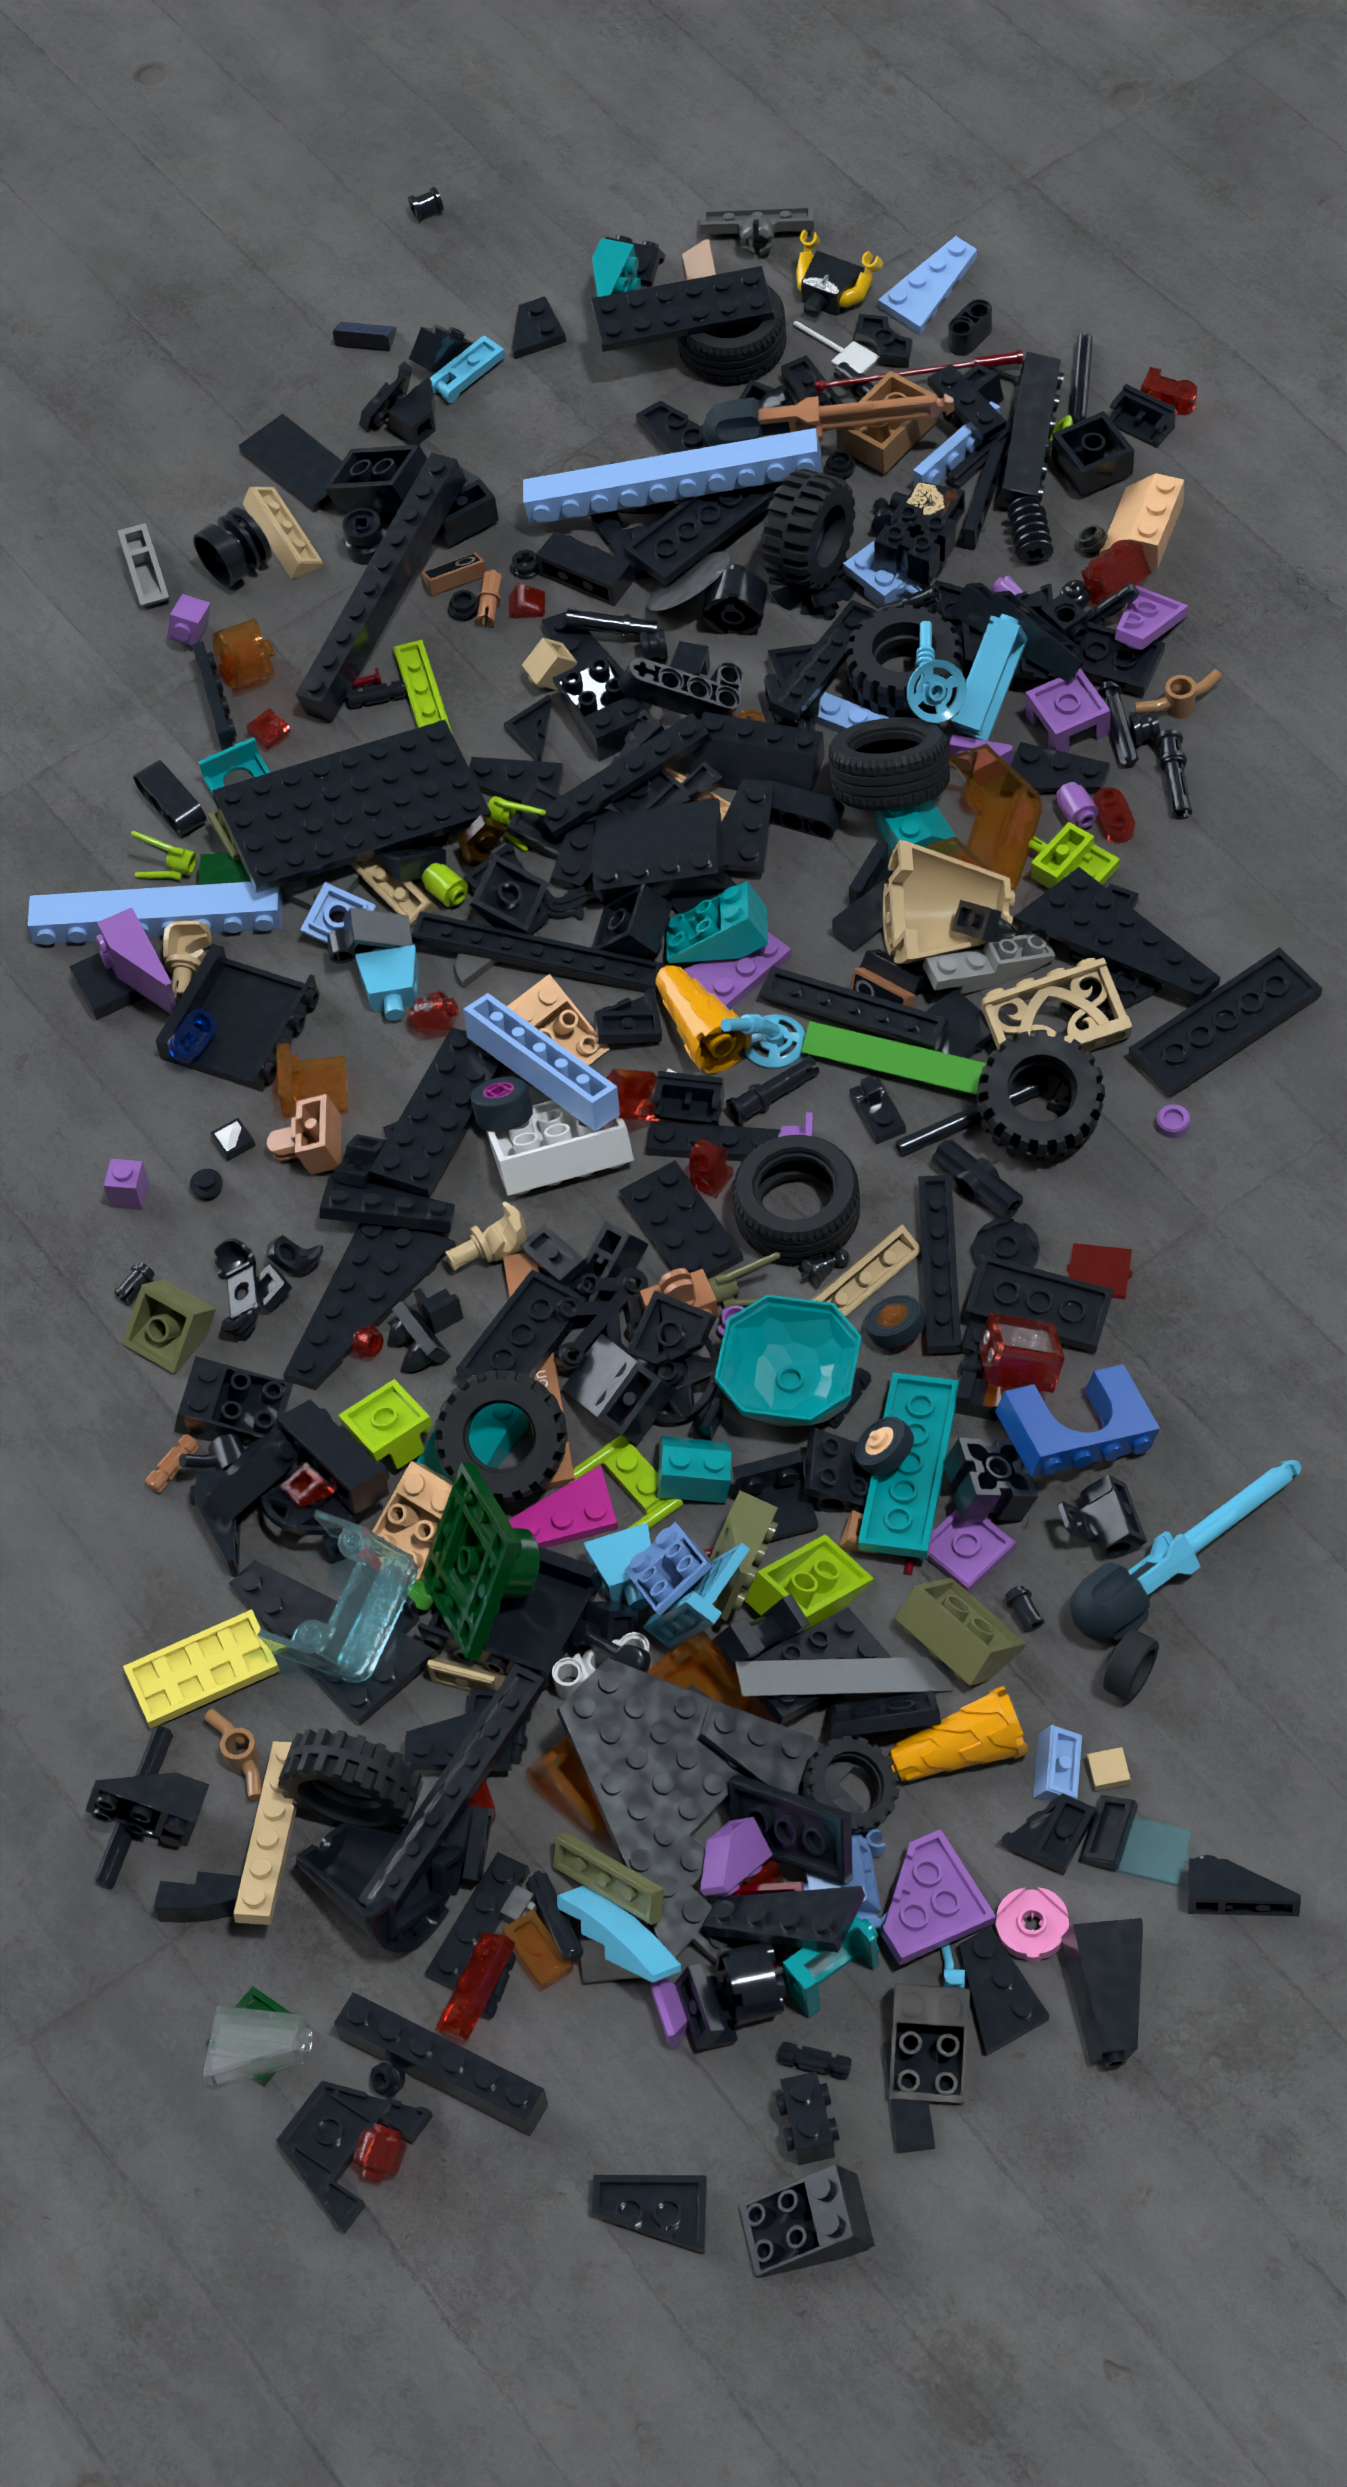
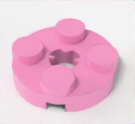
M1025 1887L1014 1890L1002 1900L997 1910L996 1933L1010 1954L1024 1959L1028 1963H1038L1042 1959L1054 1955L1063 1947L1061 1937L1069 1929L1068 1912L1064 1902L1055 1893L1044 1888L1026 1890ZM1031 1916V1920H1033L1034 1916L1038 1917L1041 1920L1039 1922L1040 1928L1035 1931L1033 1929L1032 1931L1027 1930L1024 1919Z

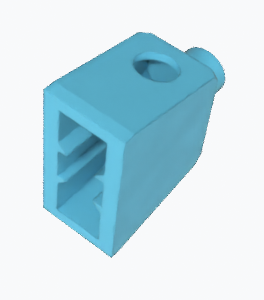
M415 945L356 954L355 958L360 979L372 1011H385L386 1019L391 1021L403 1018V1007L414 1006L417 1003L419 963Z
M647 1523L584 1542L588 1564L597 1566L602 1581L601 1586L610 1601H619L626 1598L629 1606L639 1610L647 1607L649 1602L624 1569L629 1566L630 1561L636 1554L645 1551L651 1545Z

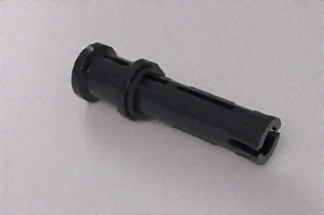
M1170 729L1157 734L1155 745L1160 749L1159 766L1166 774L1172 816L1175 819L1182 820L1192 815L1184 773L1187 757L1182 752V733L1178 730Z
M807 1056L804 1060L762 1085L752 1084L744 1094L737 1098L731 1097L727 1099L726 1107L736 1123L742 1125L747 1121V1117L759 1110L765 1111L769 1109L771 1101L820 1073L819 1067L814 1069L812 1067L817 1064L811 1056Z

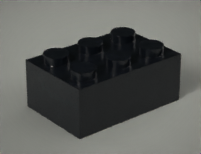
M420 445L351 449L324 489L340 515H347L350 511L359 508L371 509L377 514L398 512L423 468L427 457Z

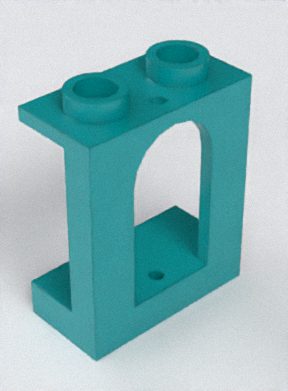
M254 737L198 761L203 781L212 796V790L224 787L225 778L233 771L245 770L250 772L253 777L270 773L258 752Z

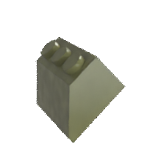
M952 1577L915 1585L895 1617L904 1626V1631L909 1636L921 1641L929 1649L932 1657L944 1662L954 1671V1675L958 1680L970 1686L989 1681L1021 1652L1027 1644Z

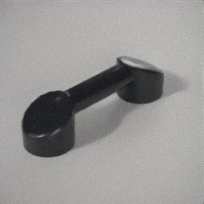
M580 1620L573 1628L571 1634L573 1646L584 1650L594 1648L617 1662L645 1673L649 1670L651 1657L647 1650L630 1644L619 1646L602 1637L598 1625L587 1620Z

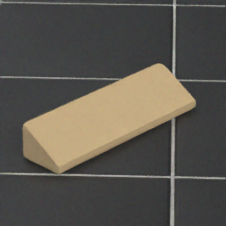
M249 487L243 501V506L261 527L272 551L289 577L295 579L323 567V561L274 487Z
M379 855L350 864L397 914L409 916L410 927L416 923L420 911L432 914L438 909L412 880L399 882L379 861Z
M902 1224L890 1231L810 1300L834 1303L846 1317L920 1254L922 1248Z

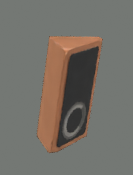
M475 552L423 571L421 576L433 596L482 578L486 572V565L484 560Z
M864 967L855 968L853 972L851 990L905 1006H913L917 996Z

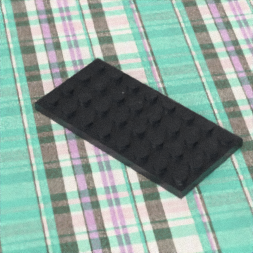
M446 720L212 790L214 802L256 893L468 828L480 815L491 818V811Z

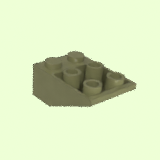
M739 1491L710 1556V1560L713 1561L740 1543L750 1548L717 1597L718 1608L722 1612L720 1618L726 1621L733 1608L740 1610L748 1592L742 1589L744 1585L750 1588L758 1571V1568L752 1565L753 1563L761 1565L768 1549V1545L763 1544V1541L765 1540L770 1543L778 1526V1523L773 1521L778 1507L742 1491Z

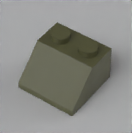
M165 1279L142 1284L122 1344L171 1373H177L205 1340L216 1308Z

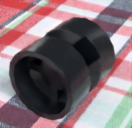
M359 508L350 511L344 516L342 528L349 558L357 564L368 565L383 539L380 517L375 511Z

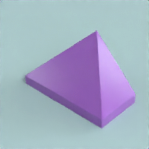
M667 1978L653 1983L648 1981L670 2050L678 2049L689 2029V2024L675 1984Z

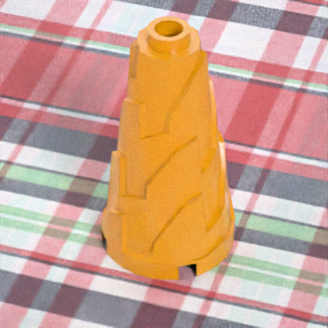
M668 965L661 968L656 977V986L664 999L662 1002L677 1025L676 1030L685 1043L684 1048L700 1070L703 1068L706 1073H718L738 1063L742 1059L738 1053L742 1048L746 1052L748 1051L752 1034H745L742 1031L725 1032L721 1029V1021L726 1018L740 1017L733 1010H729L715 994L709 993L696 978L692 979L681 967Z
M1001 1686L990 1690L989 1694L942 1719L941 1724L930 1725V1728L897 1742L893 1748L889 1749L891 1755L887 1757L891 1759L893 1763L891 1768L893 1772H897L901 1781H913L944 1771L951 1772L1011 1757L1016 1759L1030 1752L1027 1743H1024L1022 1737L1024 1734L1009 1695L1006 1694V1688Z

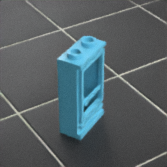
M1001 614L1000 618L991 615L990 621L992 624H988L966 681L967 691L964 704L959 710L958 715L956 714L951 718V722L959 733L979 740L989 741L1028 640L1022 629L1023 627L1018 625L1019 621L1004 614Z

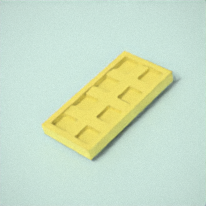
M252 1609L123 1666L150 1729L280 1671Z

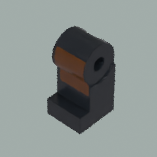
M963 1370L956 1395L957 1414L1000 1421L995 1411L1004 1391L1020 1387L1011 1383H996L977 1378V1373Z

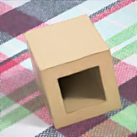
M542 638L522 666L529 674L528 679L535 686L557 690L553 677L574 668L578 662L563 643Z

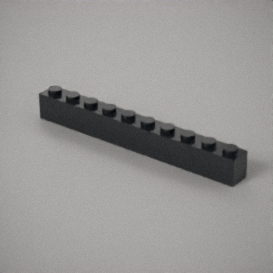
M430 453L295 694L307 715L330 722L334 720L346 698V692L354 684L466 482L457 459Z

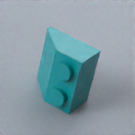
M933 800L910 808L876 811L877 828L892 852L899 840L908 841L942 854L961 847L960 841Z
M660 1436L657 1497L726 1503L731 1481L732 1452L729 1443Z

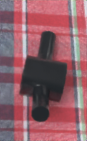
M227 1434L216 1438L208 1446L210 1454H181L179 1465L181 1467L201 1469L215 1467L216 1471L228 1470L245 1449L238 1435Z

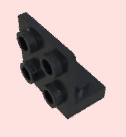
M799 1450L732 1467L737 1495L739 1491H742L778 1507L773 1521L778 1523V1526L771 1541L819 1527L811 1498L803 1494L804 1470Z

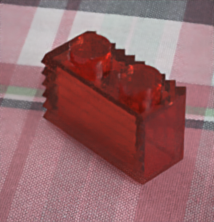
M1128 540L1116 541L1111 545V550H1108L1103 556L1092 559L1089 562V567L1081 571L1086 587L1090 591L1092 603L1099 605L1100 602L1116 591H1121V588L1127 583H1133L1137 586L1151 575L1152 571L1141 544Z

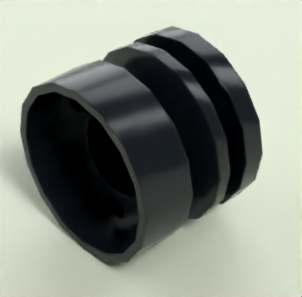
M239 507L229 510L227 515L219 517L217 525L209 524L196 533L193 538L195 550L205 568L219 583L226 587H232L247 576L248 569L256 570L260 564L266 563L272 556L271 546L261 527L252 516Z

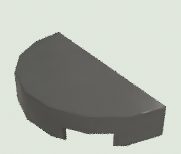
M458 953L455 962L458 981L465 988L498 961Z

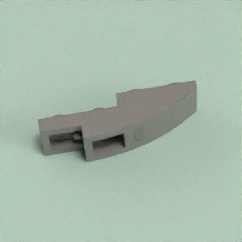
M1038 933L994 939L993 942L986 941L983 949L927 957L923 963V968L934 990L957 987L958 991L964 994L990 988L1028 974L1054 960L1055 954L1046 939L1039 937Z

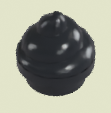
M1079 580L1067 582L1060 591V595L1065 593L1082 609L1085 608L1090 600L1089 587Z

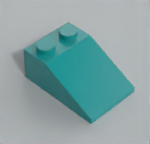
M497 1403L485 1407L475 1416L470 1426L469 1442L473 1453L484 1464L498 1468L531 1429L529 1418L522 1410L510 1404ZM434 1430L424 1447V1453L419 1456L416 1462L427 1465L449 1479L450 1476L445 1469H442L438 1461L440 1458L437 1450H435L436 1430Z

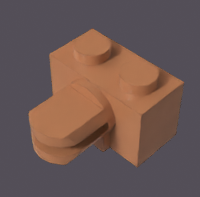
M327 1094L296 1101V1117L291 1118V1127L272 1131L267 1138V1147L278 1162L299 1158L310 1175L333 1170L341 1163L342 1115Z
M685 1268L674 1269L663 1275L658 1285L640 1291L644 1312L655 1290L710 1312L719 1318L717 1300L703 1269L689 1273Z

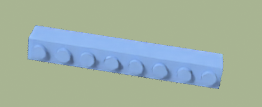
M252 882L30 896L28 929L34 945L96 941L95 936L100 935L97 922L131 907L147 937L164 936L165 928L170 923L177 921H199L206 923L211 933H238L241 931L282 929L283 897L280 886L256 893Z

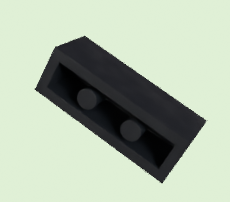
M557 531L553 532L536 554L540 576L614 607L633 583L631 562L623 557L602 551L597 546H590L570 535H564Z

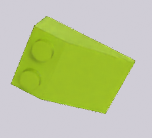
M825 1534L757 1571L745 1601L762 1615L783 1597L792 1594L810 1622L802 1630L804 1631L845 1608L872 1584L874 1578Z

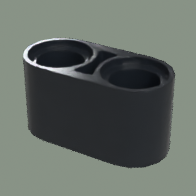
M983 299L972 300L949 322V350L954 355H969L991 334L992 306L988 301Z

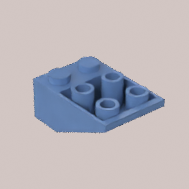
M674 1522L669 1528L663 1529L645 1551L636 1554L630 1561L629 1566L624 1570L660 1616L712 1568V1561L702 1548Z

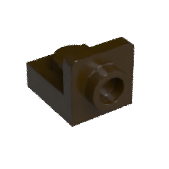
M480 815L457 838L462 849V856L469 864L478 866L489 858L487 851L507 832L503 823Z

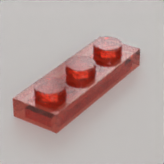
M483 1932L480 1940L475 1945L474 1952L464 1972L458 1979V1984L448 2004L442 2011L441 2018L435 2028L436 2031L445 2037L468 2041L516 1943L507 1936Z

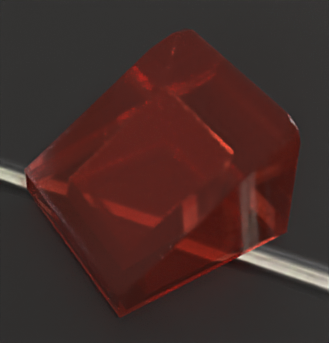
M518 583L509 595V618L544 617L545 591Z
M307 1463L281 1485L301 1507L329 1497L334 1493L325 1480Z

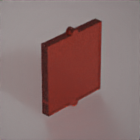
M1073 1243L1071 1264L1067 1265V1272H1069L1070 1278L1114 1289L1112 1298L1126 1299L1128 1279L1132 1278V1271L1130 1270L1132 1249Z

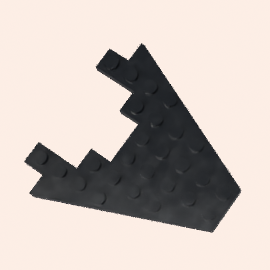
M607 1658L556 1710L622 1864L664 1888L661 1922L653 1925L648 1923L652 1934L659 1939L675 1958L692 1941L717 1966V1953L736 1948L742 1940L708 1935L703 1926L712 1906L692 1886L702 1876L706 1850L690 1834L729 1794V1778L736 1774L753 1779L754 1776L737 1763H732L699 1737L709 1705L713 1699ZM813 1740L808 1759L825 1744ZM837 1759L830 1762L826 1767L824 1775L826 1791L831 1800L841 1809L850 1813H861L864 1809L838 1785L857 1763L847 1759ZM799 1784L796 1795L801 1796L800 1791L803 1789V1784Z

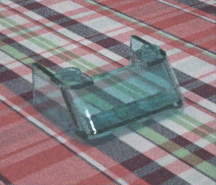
M316 1510L314 1514L316 1520L329 1536L339 1539L338 1547L340 1552L347 1559L356 1562L328 1624L318 1620H307L301 1623L291 1640L261 1629L257 1636L278 1656L346 1681L359 1683L369 1678L417 1577L418 1567L414 1559L407 1552L369 1529Z

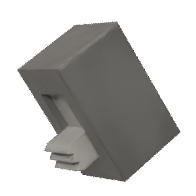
M516 1885L500 1911L502 1920L520 1928L528 1913L534 1914L537 1910L534 1893Z

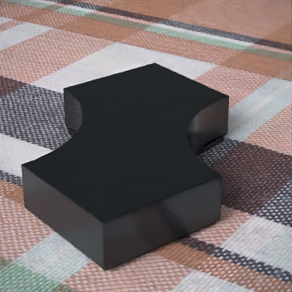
M859 314L855 341L872 347L879 355L881 365L909 368L913 340L894 332L889 326L888 317Z

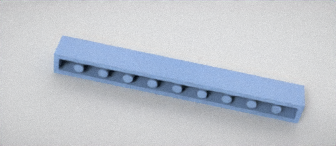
M816 428L529 478L523 480V503L529 524L535 525L781 482L791 472L800 469L823 473L821 449Z

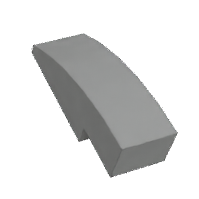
M146 523L118 530L121 547L140 606L145 607L170 600Z

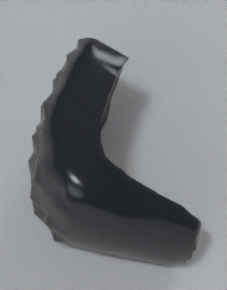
M284 1235L275 1238L267 1246V1258L282 1270L294 1275H305L323 1253L322 1245L305 1249Z

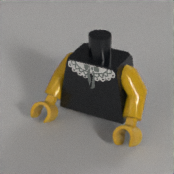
M803 230L800 234V240L804 245V251L800 252L796 277L797 288L802 292V302L805 304L803 307L804 312L813 318H816L821 311L832 315H839L846 308L862 302L872 283V273L878 272L883 266L882 259L876 256L875 261L870 264L873 254L867 251L862 256V263L866 267L864 268L820 251L812 254V250L817 248L820 243L819 236L814 232L813 240L806 242L808 232Z

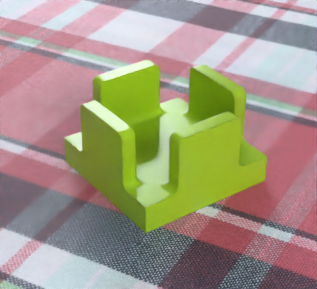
M395 1379L338 1415L341 1424L349 1431L352 1439L357 1444H363L371 1458L378 1462L389 1454L393 1465L397 1469L424 1453L425 1449L420 1434L426 1435L429 1433V1427L433 1425L430 1416Z

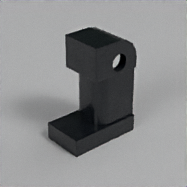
M792 1594L779 1600L757 1619L748 1622L745 1618L729 1625L712 1640V1643L721 1651L728 1662L727 1666L730 1671L737 1670L735 1661H749L797 1635L810 1622Z

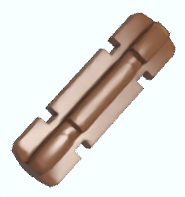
M183 1435L176 1443L178 1447H172L156 1466L158 1470H153L147 1476L145 1482L151 1490L156 1493L161 1492L168 1484L166 1480H172L182 1468L179 1465L181 1454H194L197 1451L199 1445L190 1435Z

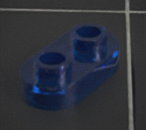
M195 1009L190 1012L168 1040L167 1045L171 1056L182 1063L193 1061L216 1033L217 1024L214 1017L203 1009Z

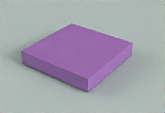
M956 1509L933 1530L928 1560L949 1578L952 1577L965 1590L971 1592L1016 1549V1542L987 1518L985 1520L960 1519Z

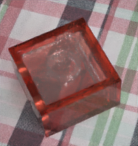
M989 1313L979 1345L987 1382L1003 1388L1009 1386L1020 1388L1035 1384L1039 1393L1042 1391L1054 1393L1065 1359L1055 1324Z

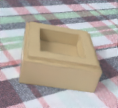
M1123 1747L1087 1754L1095 1791L1131 1785Z

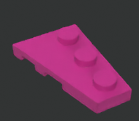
M601 1465L509 1519L513 1528L529 1529L533 1533L532 1536L536 1538L538 1546L542 1548L618 1529Z

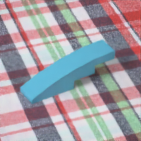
M586 1886L557 1895L558 1909L581 1920V1934L605 1945L606 1960L652 1983L681 1972V1964L659 1939L620 1906Z

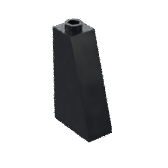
M1142 1918L1073 1924L1061 1937L1090 2065L1104 2064L1106 2068L1119 2067L1127 2062L1126 2060L1138 2049L1143 1938Z

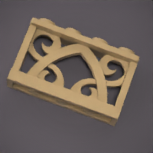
M1087 958L1080 961L1077 967L1068 970L1057 968L1047 973L1046 977L1037 980L1027 978L1018 982L1016 987L1007 990L998 988L988 992L982 998L981 1010L997 1049L999 1050L1000 1044L1006 1040L1004 1034L1015 1035L1027 1031L1030 1036V1033H1036V1030H1046V1036L1055 1037L1056 1032L1053 1029L1044 1025H1032L1037 1012L1047 999L1057 1000L1078 1009L1069 1020L1067 1036H1065L1064 1040L1069 1043L1073 1039L1079 1041L1082 1044L1081 1051L1083 1053L1130 1038L1132 1024L1125 1013L1105 959L1095 960V958ZM1088 979L1096 980L1102 988L1099 997L1092 1002L1087 1000L1092 993V986L1088 990H1083L1079 986L1080 982ZM1070 986V990L1064 989V987ZM1028 999H1031V1001L1029 1002V1004H1028V1006H1027V1004H1026L1024 1001H1025V1000H1028ZM1106 999L1115 1020L1109 1021L1102 1011L1097 1008ZM1010 1005L1015 1006L1017 1013L1014 1015L1007 1014V1017L1011 1021L1021 1022V1025L1013 1027L1003 1024L998 1017L999 1010ZM1086 1015L1087 1018L1083 1019L1082 1022L1087 1023L1089 1028L1081 1031L1077 1029L1075 1024L1082 1016Z

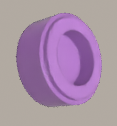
M1172 1104L1163 1107L1158 1112L1157 1129L1162 1135L1168 1138H1179L1188 1132L1190 1115L1184 1107Z

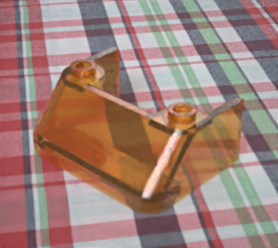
M986 743L949 757V763L968 780L964 798L967 805L977 814L967 846L958 838L952 837L925 846V848L1009 877L1011 890L1014 891L1018 887L1030 850L1028 844L1035 835L1043 804L1038 792Z

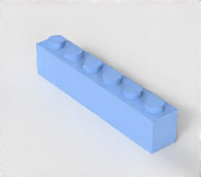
M487 993L464 1008L467 1038L596 1132L620 1115L616 1085L492 995Z

